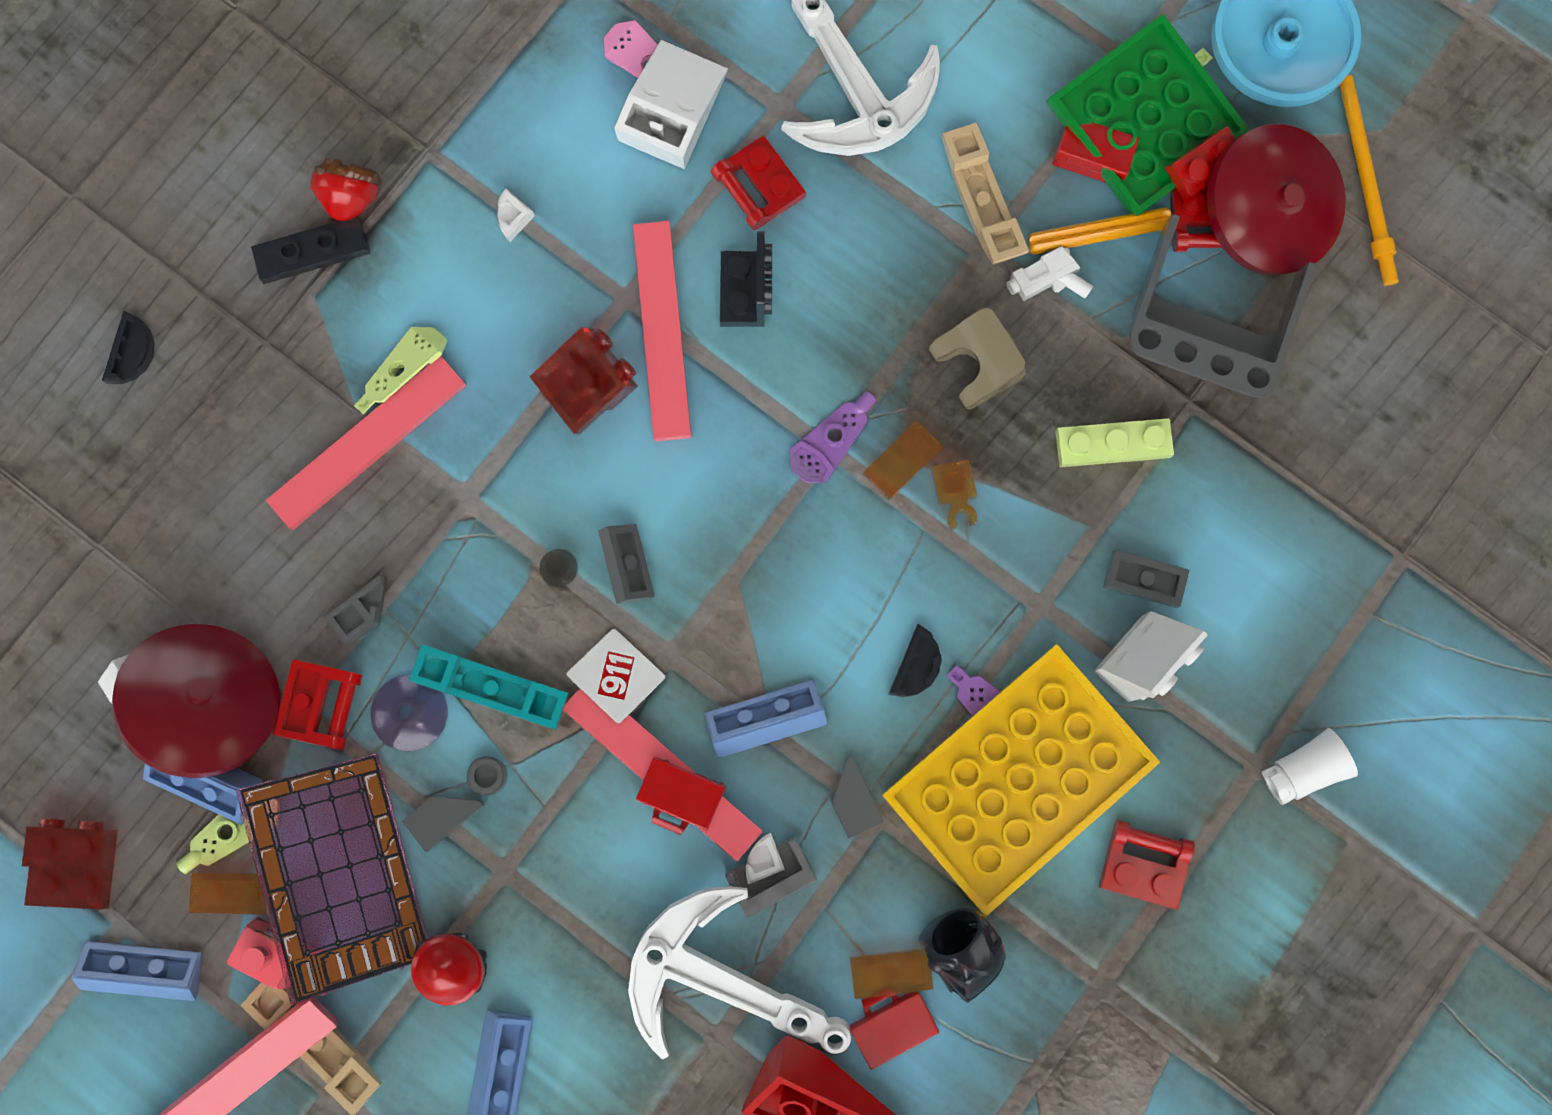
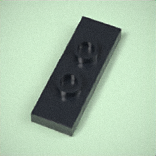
M359 216L351 220L333 222L251 246L259 279L263 284L370 254Z

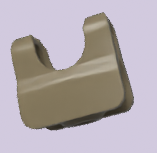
M989 308L978 310L956 327L937 338L929 347V351L937 362L947 361L961 354L969 355L979 363L980 372L977 378L966 386L959 395L966 409H972L983 404L995 395L1017 384L1025 377L1026 362L995 312Z

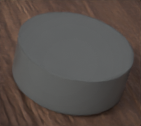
M480 757L471 763L467 771L468 785L475 793L480 795L498 793L504 788L508 778L505 765L495 757Z

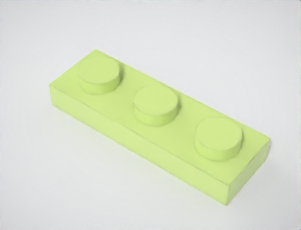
M1170 418L1061 427L1055 431L1059 467L1165 459L1174 456Z

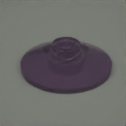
M402 675L385 683L375 695L371 706V723L376 735L387 746L399 751H417L431 745L442 734L447 723L448 706L443 692L409 681L410 675ZM409 705L412 708V715L409 719L404 720L400 716V710L403 706Z

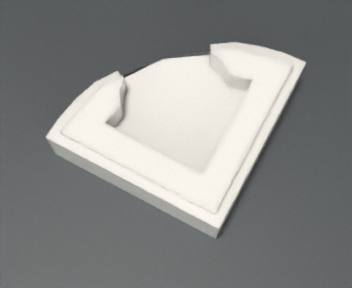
M506 188L498 200L497 218L501 231L507 240L511 242L535 215L529 207Z
M771 833L759 839L749 853L746 863L748 884L785 870Z

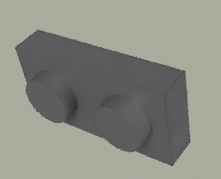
M637 524L607 526L599 530L616 604L645 601L655 597Z
M1115 549L1111 554L1103 588L1179 608L1181 607L1190 570Z

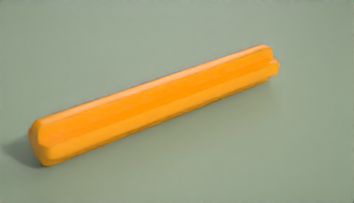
M1164 207L1144 211L1139 216L1127 214L1033 232L1028 237V248L1030 253L1035 255L1051 252L1061 246L1063 248H1072L1160 231L1171 217V211L1169 208Z

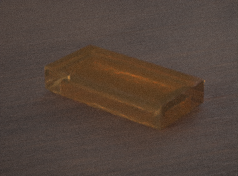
M916 421L864 471L863 475L890 501L942 450L943 446Z

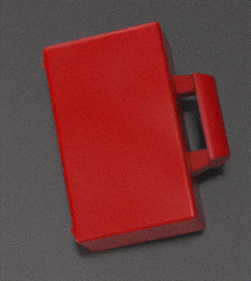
M1097 123L1080 125L1102 154V156L1094 157L1067 125L1063 128L1052 165L1106 183L1101 177L1103 167L1115 172L1120 179L1125 180L1139 141L1138 137L1131 148L1119 150L1114 148L1107 139L1109 127ZM1115 129L1112 131V139L1117 145L1126 146L1131 143L1132 135Z
M653 757L636 800L654 808L652 815L653 824L681 835L689 824L708 830L727 786L723 782H716L715 779H709L701 774H695L674 765L669 760ZM661 812L681 819V825L679 826L659 817Z
M889 985L862 999L865 1017L849 1025L850 1032L871 1070L939 1034V1030L917 989L899 997ZM891 997L893 1002L872 1013L869 1007Z

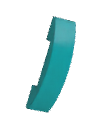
M424 644L421 645L409 678L411 682L554 730L557 729L569 695L567 692Z

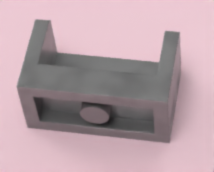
M795 837L776 846L785 868L784 871L748 884L746 878V863L725 874L730 886L748 889V898L739 901L747 919L817 880Z

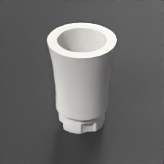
M1327 728L1309 743L1276 761L1274 766L1262 771V775L1274 798L1281 805H1284L1293 799L1299 800L1312 792L1334 783L1357 777L1358 771L1343 741L1332 729Z

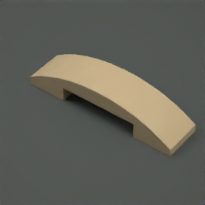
M977 122L942 133L948 162L963 206L973 230L991 263L996 264L1027 254L1029 249L1016 218H1011L988 162L990 153Z
M261 982L240 1006L265 1030L300 1001L295 1000L291 988L274 989ZM337 1028L333 1029L299 1056L327 1083L324 1089L350 1115H356L382 1085V1082L371 1066Z

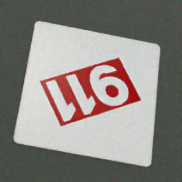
M612 629L566 674L618 724L665 679V675L616 629Z

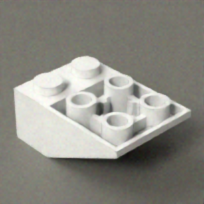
M660 40L630 91L614 127L618 141L685 169L728 68Z
M1150 611L1137 620L1093 672L1127 702L1139 699L1143 701L1147 697L1154 698L1158 693L1163 696L1177 682L1178 678L1174 675L1175 672L1184 664L1187 666L1191 665L1203 652L1204 648L1200 644L1208 634L1198 628Z

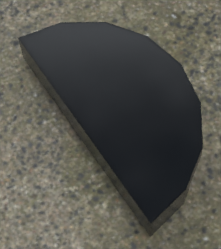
M124 310L102 381L107 384H124L136 380L147 370L154 357L155 342L151 330L137 316Z
M919 624L916 625L888 695L901 698L918 695L930 687L939 674L942 661L939 646L932 633Z

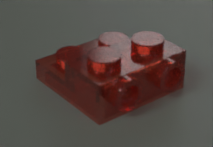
M581 327L529 376L573 434H581L606 410H613L638 387L633 379L636 375L635 369L624 358L618 360L610 350L614 346L612 340L600 329L595 331L591 328Z
M39 819V826H26L22 866L29 867L24 905L96 910L109 909L118 830L103 829L104 822L78 821V828L64 827V819Z

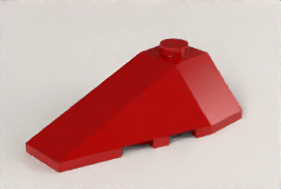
M788 1035L768 1053L743 1104L741 1112L745 1115H895L823 1052L807 1045L800 1039L792 1038Z

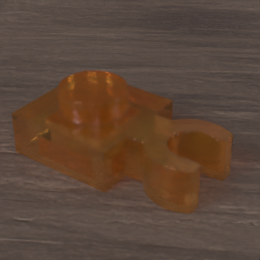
M969 459L933 466L931 474L938 505L949 504L951 509L947 515L948 527L951 530L957 528L955 516L958 513L966 514L969 519V525H975L977 513L967 502V500L977 497Z

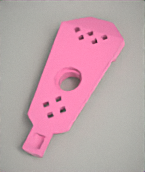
M636 20L615 24L604 36L605 58L636 78H639L644 69V64L649 61L658 46Z

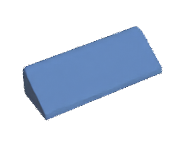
M814 679L704 713L712 743L719 758L827 724L825 711Z
M145 763L143 780L241 825L245 823L248 817L241 796V790L262 785L263 781L238 768L211 777L186 778L166 774Z
M85 941L71 979L80 990L195 1001L198 993L203 954L202 952Z
M493 1010L486 1011L467 1115H516L533 1017Z

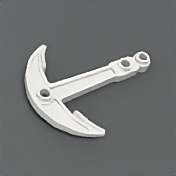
M791 0L792 9L808 35L815 38L859 118L835 126L833 119L816 122L784 121L781 130L806 147L819 152L846 156L876 152L904 138L925 116L937 90L940 72V58L937 45H930L923 63L908 80L907 90L893 100L888 101L834 22V14L826 1ZM816 5L818 8L810 10L807 6ZM884 120L890 122V125L888 127H881L878 125V122Z
M733 886L713 887L690 894L670 904L648 925L640 938L631 963L628 994L634 1020L642 1037L661 1059L669 1056L663 1028V998H660L666 979L675 980L769 1020L775 1028L809 1044L819 1042L822 1048L829 1053H842L849 1047L851 1032L848 1023L844 1019L839 1017L828 1018L823 1009L789 993L780 994L684 943L697 923L702 928L724 909L748 898L747 888ZM654 949L659 950L662 953V958L654 960L650 958L648 952ZM800 1017L806 1020V1024L798 1027L793 1025L792 1021ZM837 1034L842 1037V1040L839 1043H831L828 1041V1038L831 1035Z

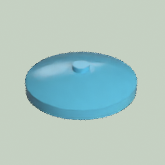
M1222 0L1214 15L1211 29L1214 57L1227 80L1251 99L1277 107L1307 105L1333 92L1355 65L1362 39L1360 19L1352 0Z

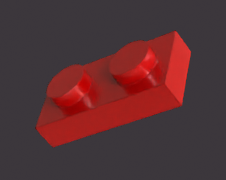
M1228 126L1218 130L1165 168L1183 200L1192 197L1208 185L1212 168L1218 156L1235 139Z

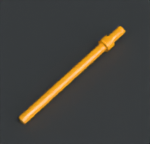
M1347 75L1339 87L1374 240L1370 244L1373 259L1378 260L1383 285L1390 286L1399 282L1393 257L1397 253L1394 238L1389 237L1354 78L1353 75Z

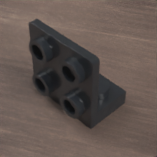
M757 231V251H721L720 327H765V315H772V280H765L772 279V244H765V231Z

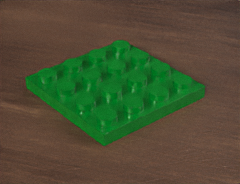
M1161 14L1050 96L1046 101L1063 126L1066 127L1067 125L1094 157L1102 156V154L1080 125L1097 123L1109 127L1107 139L1114 148L1119 150L1131 148L1135 144L1137 137L1139 138L1129 173L1125 180L1120 179L1111 170L1103 167L1101 170V177L1128 213L1135 214L1136 216H1139L1176 188L1165 169L1168 165L1222 128L1228 126L1234 138L1250 131L1164 14ZM1113 129L1132 135L1131 143L1126 146L1117 145L1112 139Z

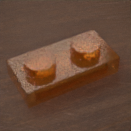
M191 873L189 913L272 914L269 901L271 894L267 893L263 874Z
M925 948L850 957L855 999L934 990L932 973L928 967V957Z

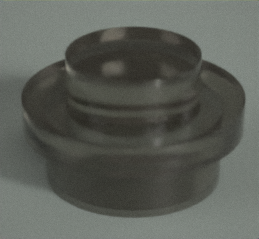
M551 550L543 556L540 562V574L544 581L551 586H567L577 576V560L567 550Z

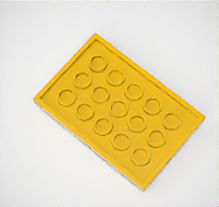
M1056 644L885 791L882 796L986 917L1153 770L1160 761Z

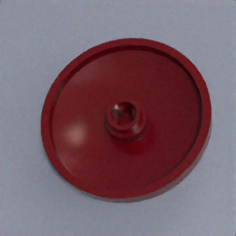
M1286 124L1260 126L1235 138L1218 156L1208 181V216L1213 232L1222 248L1234 261L1244 268L1268 276H1280L1298 272L1308 262L1317 263L1332 248L1341 231L1346 208L1343 178L1329 150L1309 132Z
M186 624L171 627L155 633L142 641L122 663L114 683L112 695V713L115 726L129 750L141 761L158 771L186 778H204L223 774L251 759L269 738L276 723L280 706V690L276 674L261 650L251 641L234 631L207 624Z

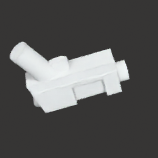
M1062 246L1042 256L1038 262L1025 269L1020 268L1012 272L1010 280L1006 282L1012 295L1018 293L1023 301L1051 286L1054 292H1060L1065 287H1068L1083 298H1086L1094 287L1075 275L1079 271L1080 266L1070 256V250Z

